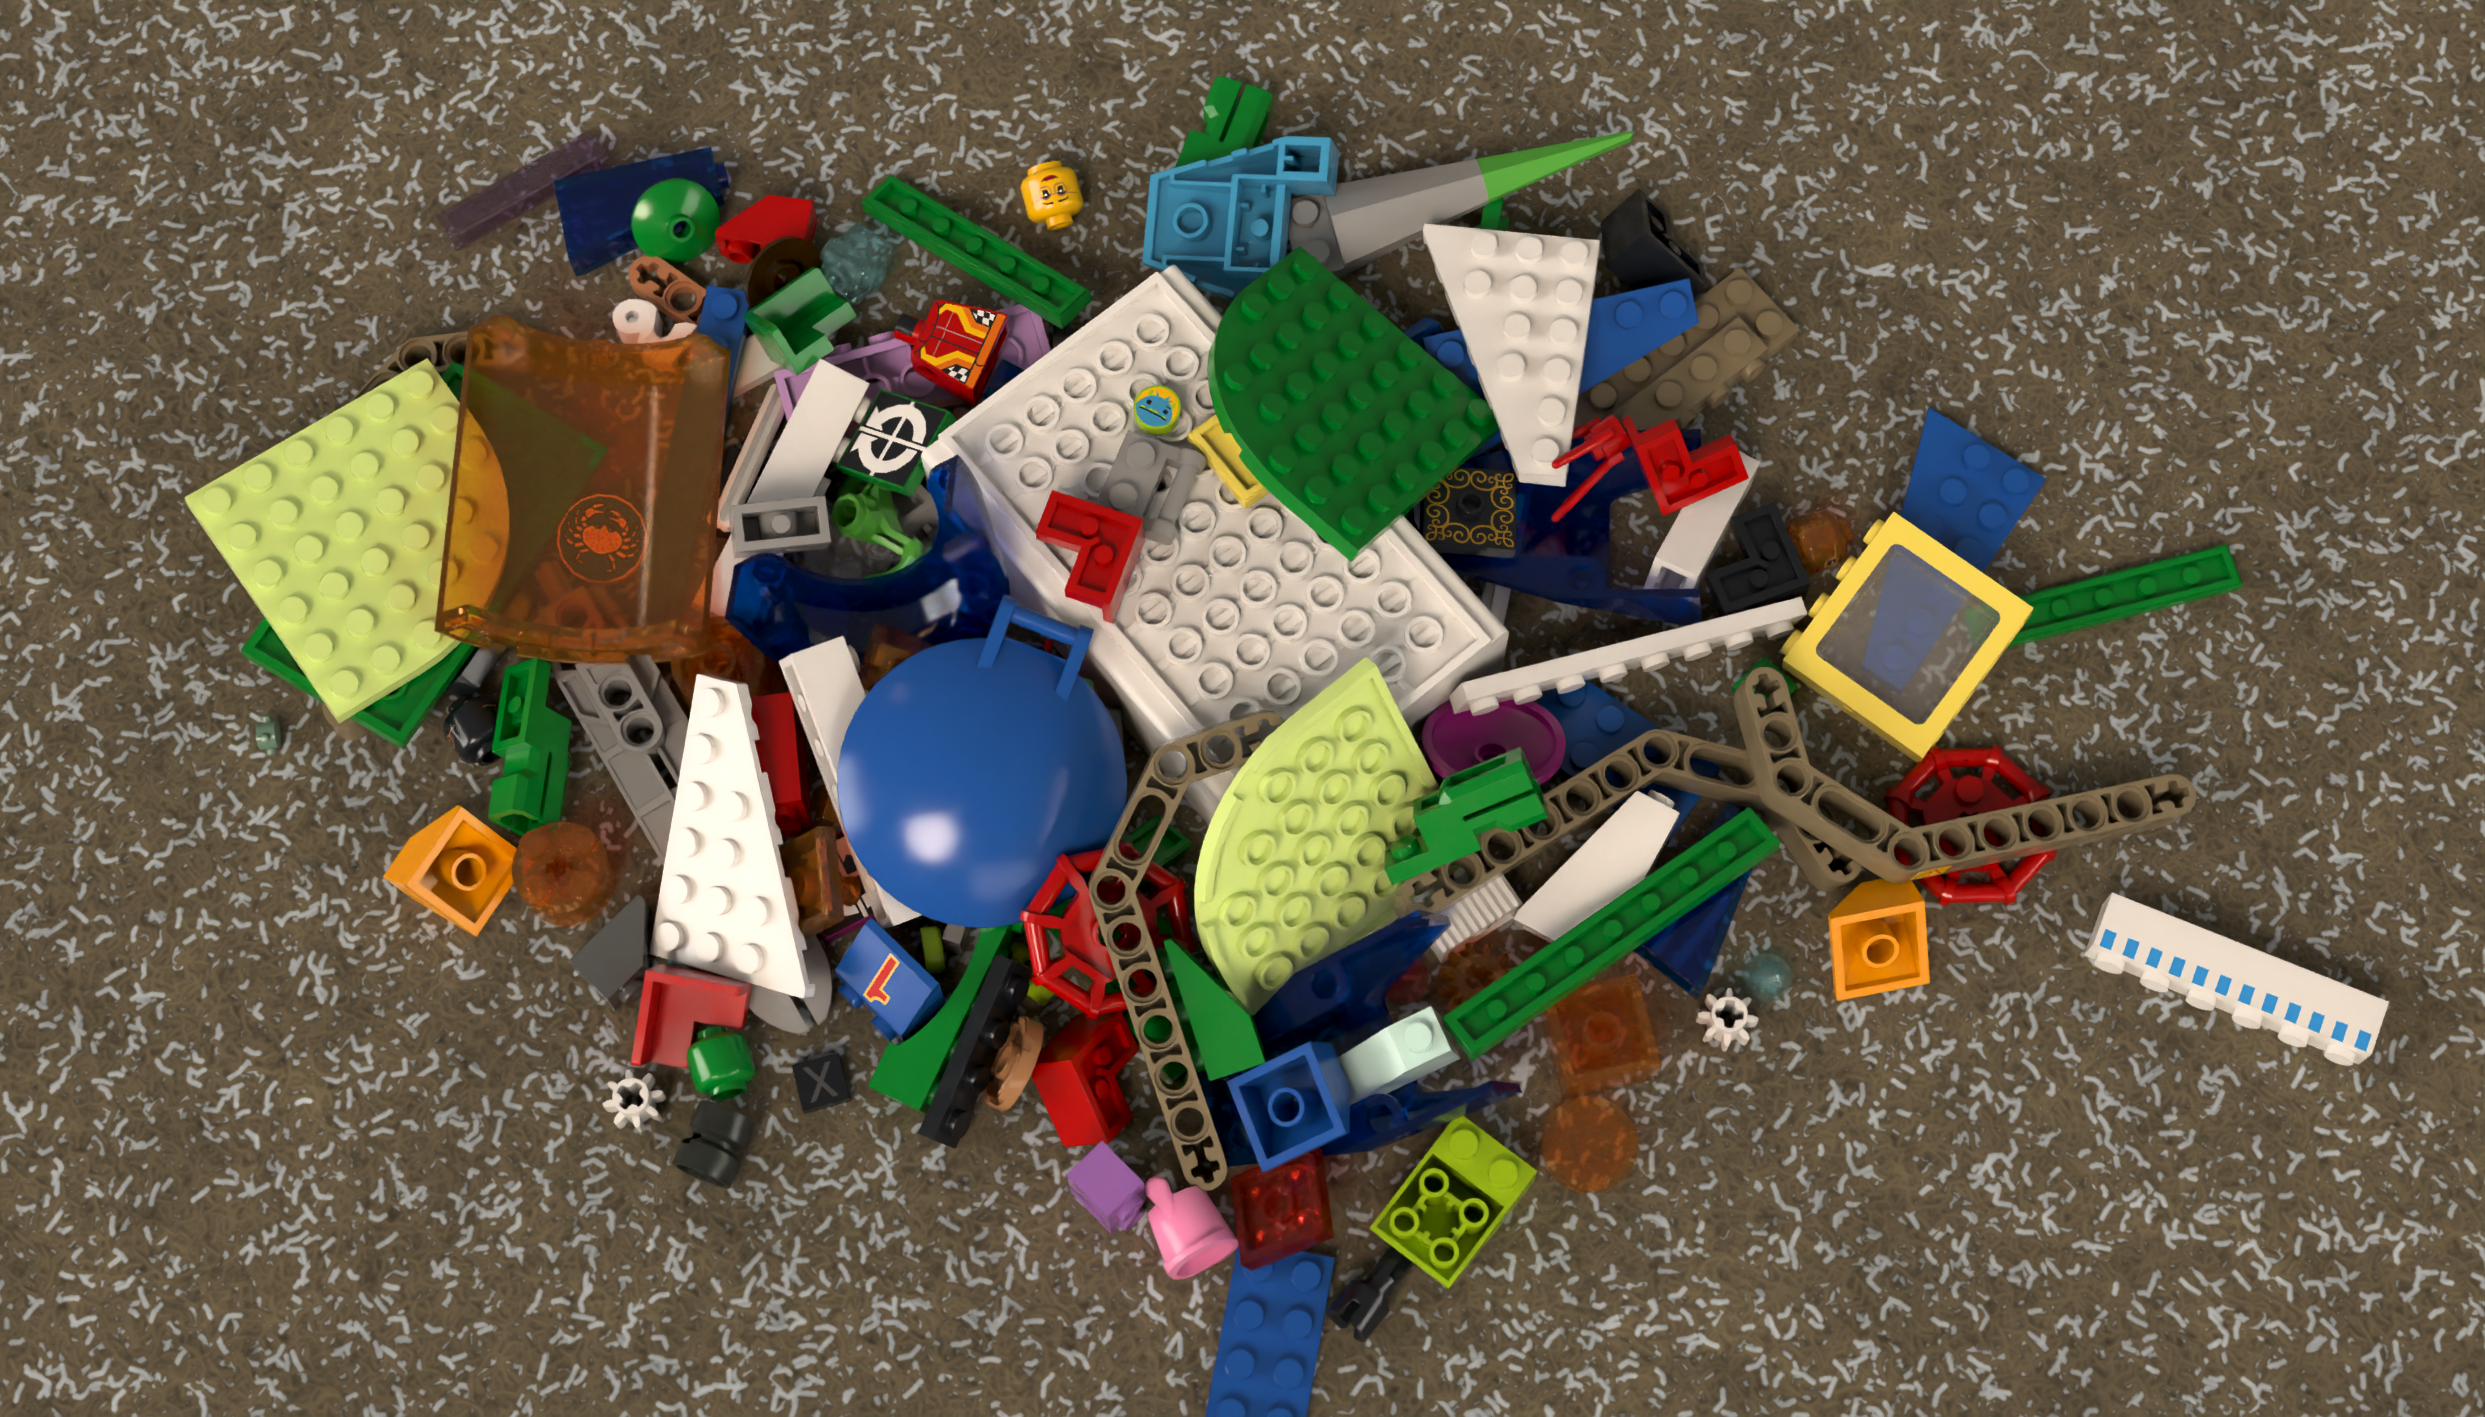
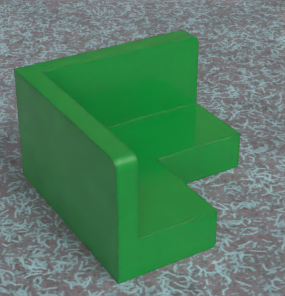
M811 267L742 315L769 359L799 375L818 362L820 358L822 359L835 350L827 337L857 317L848 301L836 296L821 270L817 267Z

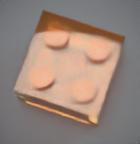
M1637 973L1582 985L1540 1014L1562 1100L1657 1078L1662 1064Z

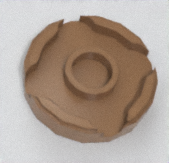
M1023 1015L1019 1017L1018 1023L1014 1022L1010 1026L1009 1037L1004 1046L999 1049L990 1069V1072L995 1074L992 1085L988 1083L983 1091V1099L988 1106L1002 1112L1008 1110L1016 1102L1027 1085L1036 1065L1044 1035L1043 1025L1039 1021Z

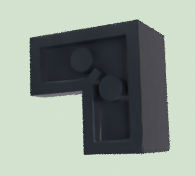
M1639 188L1601 222L1600 227L1606 267L1633 291L1689 278L1693 297L1695 298L1708 287L1704 264L1673 238L1669 215Z
M1775 502L1733 516L1730 526L1745 559L1706 574L1705 581L1719 610L1717 618L1802 597L1804 601L1811 582Z

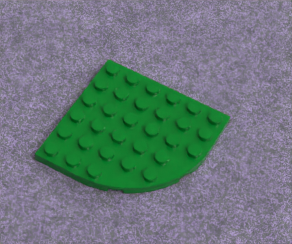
M1301 246L1297 247L1251 282L1235 297L1226 309L1217 327L1214 341L1209 350L1207 372L1213 407L1224 433H1231L1242 451L1239 454V458L1271 494L1351 562L1500 431L1494 413L1489 408L1487 401L1483 400L1458 379L1455 374L1446 369L1419 344L1409 338Z

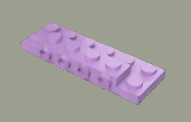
M1020 304L996 310L1008 315L1010 334L983 393L998 391L1002 388L1005 381H1011L1051 351L1041 316ZM894 331L869 337L870 346L852 350L850 343L834 346L835 350L822 359L869 383L864 396L872 399L865 415L881 389L922 403L956 398L955 395L913 370L910 355L914 345L894 338ZM818 362L799 375L787 369L773 372L787 422ZM851 420L844 436L852 440L860 424Z

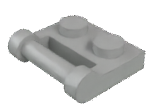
M1128 430L1096 504L1142 518L1146 539L1163 545H1171L1178 531L1175 523L1196 475H1201L1204 470L1207 458L1195 450L1179 449ZM1170 466L1178 469L1158 518L1149 519L1145 517L1166 467Z

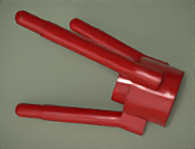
M1613 414L1603 420L1596 417L1588 423L1574 428L1572 440L1582 437L1584 443L1552 462V468L1559 469L1588 452L1596 461L1603 457L1605 459L1551 515L1553 522H1558L1612 467L1625 460L1621 452L1630 447L1631 442L1624 428Z

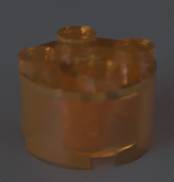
M725 616L702 619L687 629L688 633L685 634L679 643H676L672 650V674L685 703L690 709L697 674H710L746 683L750 697L769 694L772 684V671L762 642L753 630H750L736 619ZM728 666L725 668V672L720 673V667Z
M553 822L528 831L519 840V846L512 862V879L518 894L538 918L557 927H576L590 922L610 902L616 888L615 867L604 846L591 829L572 822ZM570 868L571 871L565 873V880L558 881L556 877L562 876L563 870Z

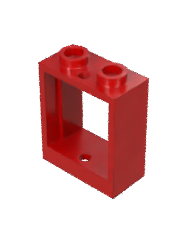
M790 692L750 697L752 703L751 716L757 725L760 740L755 741L761 771L768 774L776 809L775 822L780 828L783 838L794 837L802 833V828L813 827L804 728Z

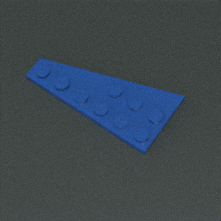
M1689 278L1598 298L1592 301L1579 395L1699 323ZM1460 329L1422 338L1423 349L1455 374L1458 379L1483 400L1487 401L1478 380L1476 368L1468 355L1467 345ZM1501 431L1462 465L1502 442Z
M1929 407L1900 516L1984 573L2043 486L2046 478ZM1900 544L1892 545L1860 671L1900 696L1970 592Z

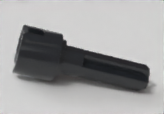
M1391 1246L1364 1280H1351L1328 1308L1327 1314L1329 1318L1340 1329L1347 1328L1351 1323L1355 1327L1354 1339L1366 1342L1390 1311L1387 1298L1409 1272L1414 1263Z

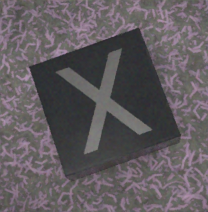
M839 1053L792 1065L804 1114L851 1102Z

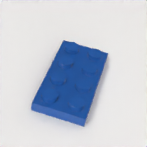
M1585 680L1583 687L1568 693L1559 694L1557 688L1546 690L1537 703L1558 720L1564 731L1566 740L1565 755L1557 772L1568 780L1645 732L1661 729L1587 680ZM1645 746L1644 755L1647 760L1653 764H1662L1660 753L1655 748ZM1698 758L1689 759L1691 769L1700 776L1714 779L1720 771L1721 767L1713 762ZM1605 770L1606 780L1611 786L1615 788L1624 787V781L1618 772ZM1651 783L1639 792L1647 795L1650 790H1653L1668 797L1675 803L1672 809L1680 813L1678 822L1666 842L1668 845L1702 796ZM1629 798L1612 807V809L1617 811Z
M1238 1240L1239 1245L1235 1255L1205 1417H1307L1335 1257Z

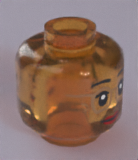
M1819 509L1795 517L1786 525V529L1807 575H1813L1839 566L1846 560L1847 546L1853 542L1851 529L1845 519L1838 520L1832 511Z

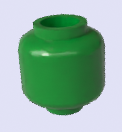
M714 1026L697 1034L698 1041L691 1045L686 1053L687 1064L696 1091L702 1095L710 1096L712 1101L732 1099L748 1091L747 1084L753 1080L756 1072L745 1036L738 1032H727L723 1026Z

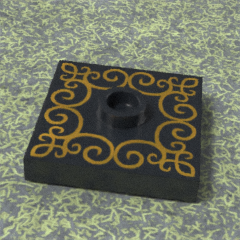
M1466 467L1457 468L1422 499L1421 535L1439 553L1514 559L1516 553V473L1513 471Z

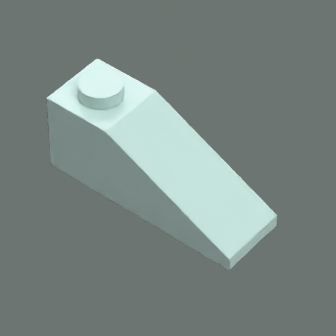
M1432 1006L1384 1028L1338 1057L1350 1086V1111L1461 1059L1449 1032L1443 1026L1442 1016Z

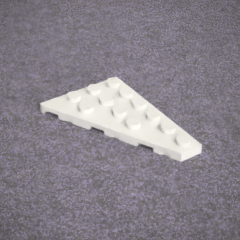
M1424 223V244L1428 247L1435 265L1436 274L1444 287L1445 297L1467 345L1468 355L1478 373V380L1489 408L1492 409L1501 431V438L1511 456L1512 466L1518 481L1566 487L1569 463L1559 469L1552 468V462L1570 451L1572 446L1600 253V240Z
M697 674L649 954L799 998L814 997L816 987L815 984H809L802 950H806L807 947L804 934L798 925L799 912L791 877L785 878L778 845H782L783 841L780 828L775 822L776 809L767 772L762 773L755 741L760 740L757 725L751 716L752 703L748 685L710 674Z

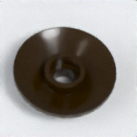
M795 236L779 238L765 246L754 258L746 275L745 296L751 309L811 267L819 268L824 275L822 257L816 247L807 240Z

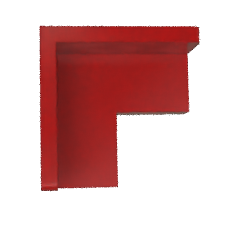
M1630 415L1621 419L1648 488L1663 516L1749 479L1731 434L1688 452L1674 418L1641 433H1638Z
M1052 490L1035 532L1036 539L1078 553L1064 589L1065 597L1102 608L1103 620L1113 624L1145 542L1143 519Z
M658 964L645 970L631 1065L641 1067L648 1062L689 1068L686 1053L688 1048L695 1043L698 1022L739 1030L746 1027L752 984L720 974L665 964Z
M1122 1011L1098 1015L1096 1020L1086 1019L1084 1014L1076 1015L1039 1053L1031 1077L1062 1144L1066 1147L1096 1145L1102 1140L1108 1144L1133 1118L1115 1078V1075L1139 1051Z

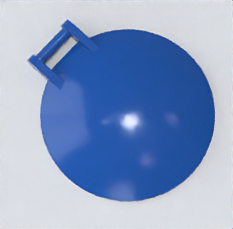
M1006 594L1002 597L987 638L960 639L925 649L891 669L876 683L863 699L848 726L837 768V793L842 824L857 858L882 889L911 910L940 922L964 927L990 928L1024 922L1019 919L1021 909L1028 907L1057 864L1055 858L1063 853L1066 856L1105 848L1125 809L1127 797L1126 761L1116 726L1096 692L1078 675L1094 629L1082 624L1077 628L1016 604L1018 599ZM1009 622L1070 645L1066 660L1004 636ZM1093 871L1079 873L1085 883H1088ZM1067 882L1048 911L1058 907L1075 895L1077 891L1069 882Z

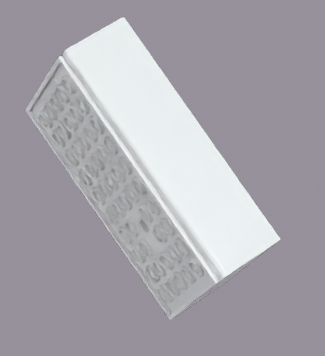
M1176 265L1169 266L1161 273L1155 272L938 435L939 439L922 452L921 459L930 494L937 500L942 512L968 538L972 549L998 575L1005 590L1013 598L1018 599V605L1077 628L1082 624L1094 629L1078 674L1083 679L1093 681L1094 691L1103 703L1121 708L1122 725L1149 756H1151L1158 745L1165 741L1257 710L1267 709L1274 711L1286 721L1365 657L1377 665L1417 743L1422 739L1423 727L1427 718L1436 708L1450 700L1449 695L1462 682L1502 673L1509 631L1404 516L1351 562L1271 493L1245 510L1207 463L1202 474L1196 475L1175 523L1178 531L1172 544L1163 545L1145 538L1113 624L1103 620L1102 608L1065 597L1064 589L1078 553L1037 540L1035 533L1051 491L1054 490L1096 504L1128 430L1179 449L1195 450L1188 441V433L1216 414L1209 391L1207 368L1209 350L1222 316ZM1154 385L1165 386L1173 390L1181 404V418L1178 425L1171 432L1164 435H1151L1142 431L1134 418L1133 405L1135 398L1143 389ZM1170 466L1166 467L1145 517L1149 519L1158 518L1178 469ZM1047 637L1053 641V645L1066 659L1071 646ZM1261 720L1258 722L1259 731L1247 736L1243 734V726L1235 728L1233 731L1237 734L1242 744V755L1251 752L1246 742L1255 739H1261L1264 742L1265 738L1278 728V725L1270 726L1266 720ZM1215 735L1210 738L1205 748L1206 755L1213 761L1226 760L1233 750L1231 739L1224 735ZM1168 751L1162 755L1158 765L1166 776L1177 777L1183 773L1187 762L1186 757L1182 753ZM1243 766L1188 785L1183 796L1208 825H1210L1223 795Z

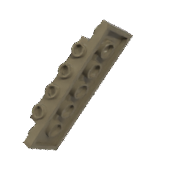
M1739 267L1695 301L1698 324L1580 394L1574 428L1582 426L1596 417L1603 420L1613 414L1623 428L1621 419L1630 415L1638 433L1674 418L1681 434H1684L1698 420L1696 414L1709 405L1712 409L1719 407L1731 395V387L1741 379L1746 383L1754 380L1765 369V361L1796 338L1800 329L1748 274ZM1582 437L1572 440L1571 450L1584 443ZM1632 446L1621 452L1625 460L1612 467L1591 488L1594 493L1637 461ZM1588 452L1570 462L1569 466L1585 481L1605 459L1603 457L1596 461Z

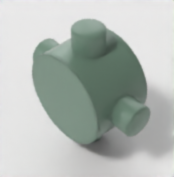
M262 715V722L256 723L257 745L260 750L266 749L267 755H275L276 748L281 747L280 725L277 720L271 721L270 715Z

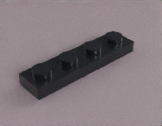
M996 954L918 1134L956 1149L960 1138L969 1129L971 1113L979 1094L985 1090L989 1083L990 1069L996 1055L1009 1037L1010 1023L1016 1009L1027 996L1029 980L1033 970Z

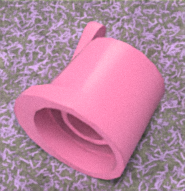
M1154 1176L1146 1182V1195L1155 1204L1148 1212L1147 1218L1165 1263L1163 1267L1170 1278L1176 1280L1194 1276L1223 1261L1237 1249L1239 1241L1206 1191H1202L1198 1186H1193L1172 1194L1169 1182L1163 1177Z

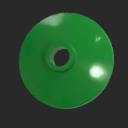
M685 178L666 179L648 188L638 199L631 218L633 237L639 248L648 257H660L669 264H682L703 254L715 240L716 229L720 224L719 209L710 192L701 184ZM680 221L687 222V226L678 233L673 232L676 223Z

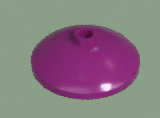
M1514 699L1499 702V708L1491 712L1473 716L1471 710L1454 714L1449 700L1431 713L1424 724L1422 732L1424 757L1430 767L1442 778L1521 747L1533 770L1529 777L1535 775L1540 785L1557 772L1565 755L1566 740L1560 723L1548 710L1533 701L1516 705Z

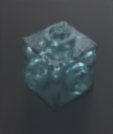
M856 223L839 238L833 237L826 243L820 255V260L823 261L821 272L834 291L856 303L869 291L872 293L877 291L884 282L893 245L861 224Z

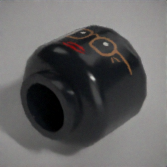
M466 695L454 701L448 708L449 715L443 723V733L459 758L466 763H478L481 766H487L502 758L492 752L499 705L490 697L478 696L473 698Z

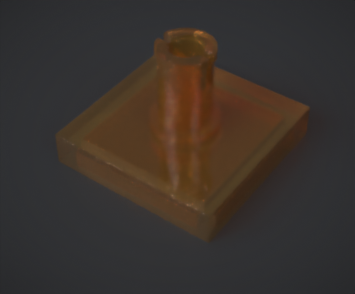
M817 826L779 847L785 878L791 877L799 912L798 925L804 934L805 940L845 920L843 905L851 907L857 904L860 899L861 885L855 876H840L835 827Z

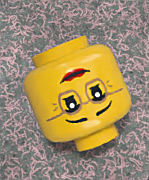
M1061 161L1045 162L1028 169V176L1022 181L1020 189L1029 219L1037 224L1046 223L1048 230H1056L1072 225V216L1078 214L1084 206L1075 171L1070 167H1063Z

